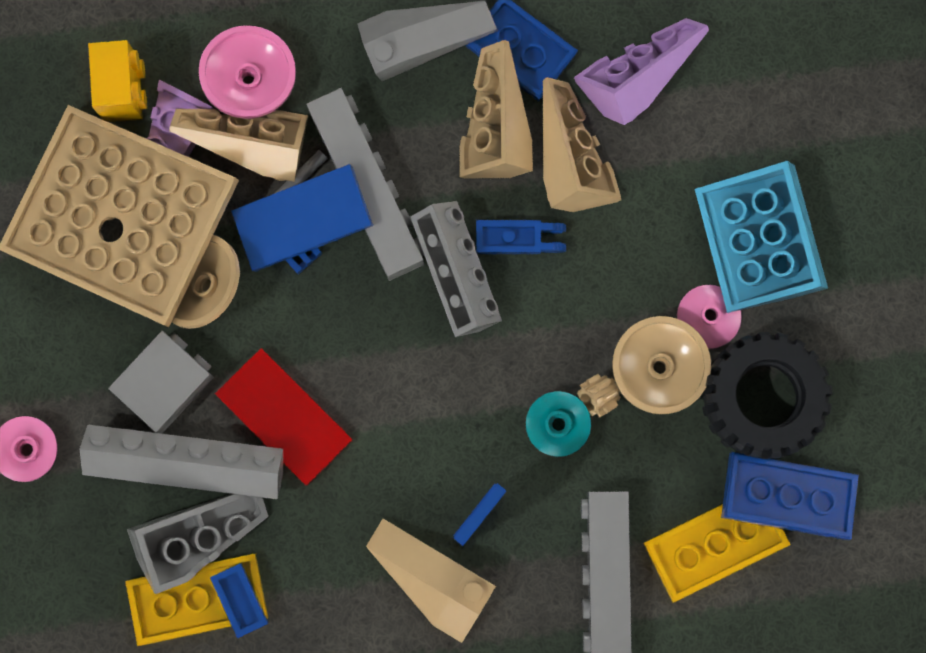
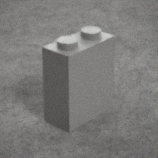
M161 331L108 388L151 429L160 434L173 423L214 378L208 372L212 366L199 354L194 358L184 350L188 344L175 332L168 336L165 332Z

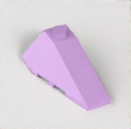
M685 18L652 34V42L635 46L633 43L624 47L626 54L612 61L607 56L597 60L574 77L575 82L604 117L625 125L633 121L650 106L709 31L708 26Z

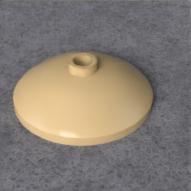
M216 235L212 236L171 323L182 328H199L217 319L231 303L238 287L240 267L234 249L222 238Z
M656 316L637 322L622 335L613 354L612 370L619 391L633 406L652 414H672L689 407L702 395L707 387L705 386L707 376L711 374V358L704 339L692 326L673 317ZM656 362H661L665 365L664 373L659 374L655 372L654 364Z

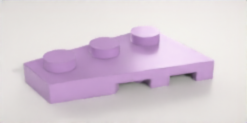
M159 80L157 87L159 92L156 106L152 108L150 117L152 123L149 136L146 139L189 157L196 144L169 131L175 110L214 108Z

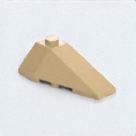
M502 40L481 48L473 84L477 90L474 106L468 107L466 117L470 118L467 137L462 136L460 143L461 178H512L533 171L532 137L509 41Z

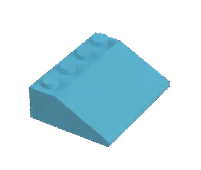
M789 161L781 162L695 189L727 313L828 289L794 164Z

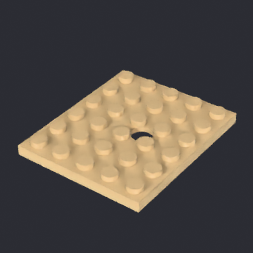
M68 105L0 243V251L169 328L239 180L236 177ZM114 218L119 219L123 224L121 237L114 242L104 241L101 234L103 223Z

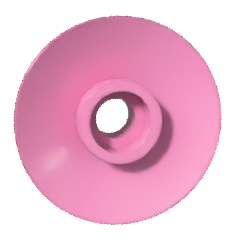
M702 285L690 290L683 297L677 310V319L692 326L702 336L708 349H714L726 345L736 336L741 325V310L727 313L721 287ZM706 310L715 311L716 319L714 321L706 319Z
M22 416L13 418L0 427V473L5 477L18 482H30L41 478L52 468L57 457L58 444L54 432L45 422L34 417ZM26 444H31L33 448L29 456H25L22 453V448Z

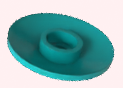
M562 391L549 392L539 397L531 405L526 417V431L531 443L542 453L555 457L568 456L578 451L586 443L591 431V417L585 404L573 394ZM557 418L565 421V427L560 431L553 428V421Z

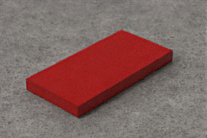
M262 348L215 393L267 447L283 449V463L306 486L353 441Z

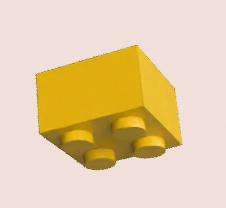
M128 40L88 43L93 109L102 120L107 122L143 119L142 110L147 109V96L145 90H141L140 79L145 78V65L143 59H139L138 51L133 50Z

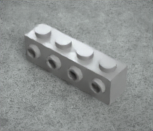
M458 202L432 204L410 216L454 336L459 337L477 333L501 322L502 319L498 311V305L493 298L486 273L482 269L475 250V244L470 237Z

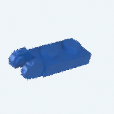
M476 220V253L566 252V244L561 242L541 243V232L561 234L566 232V225L564 223H541V220Z

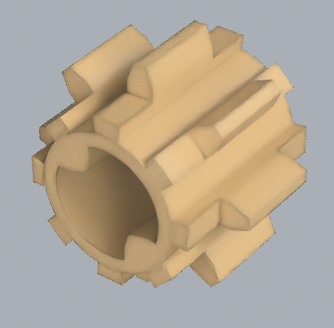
M596 374L580 384L581 389L577 394L591 416L597 414L599 417H602L618 407L617 401L621 398L619 396L620 391L613 378L610 379L607 375L601 377L599 374Z

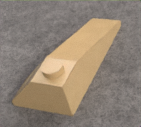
M547 77L543 80V180L551 208L576 212L622 200L610 163L605 162L603 164L595 149L600 145L596 135L591 136L582 123L586 115L570 84Z
M176 109L169 131L262 176L271 177L279 181L295 182L308 115L275 110L262 117L243 119L222 115L216 109Z
M385 519L381 520L366 546L434 627L461 643L464 641L494 591L495 585Z

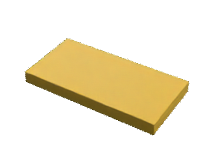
M722 504L643 544L672 603L790 546L791 544L784 530L721 518Z
M256 554L208 563L188 582L154 594L146 577L125 581L137 646L231 627V623L210 577L239 563H242L268 619Z

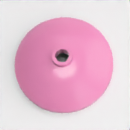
M257 26L233 27L218 34L206 46L199 63V80L207 99L221 112L237 118L251 119L272 113L288 99L295 83V61L289 47L273 32ZM246 76H251L254 78V81L247 84L243 82V79Z

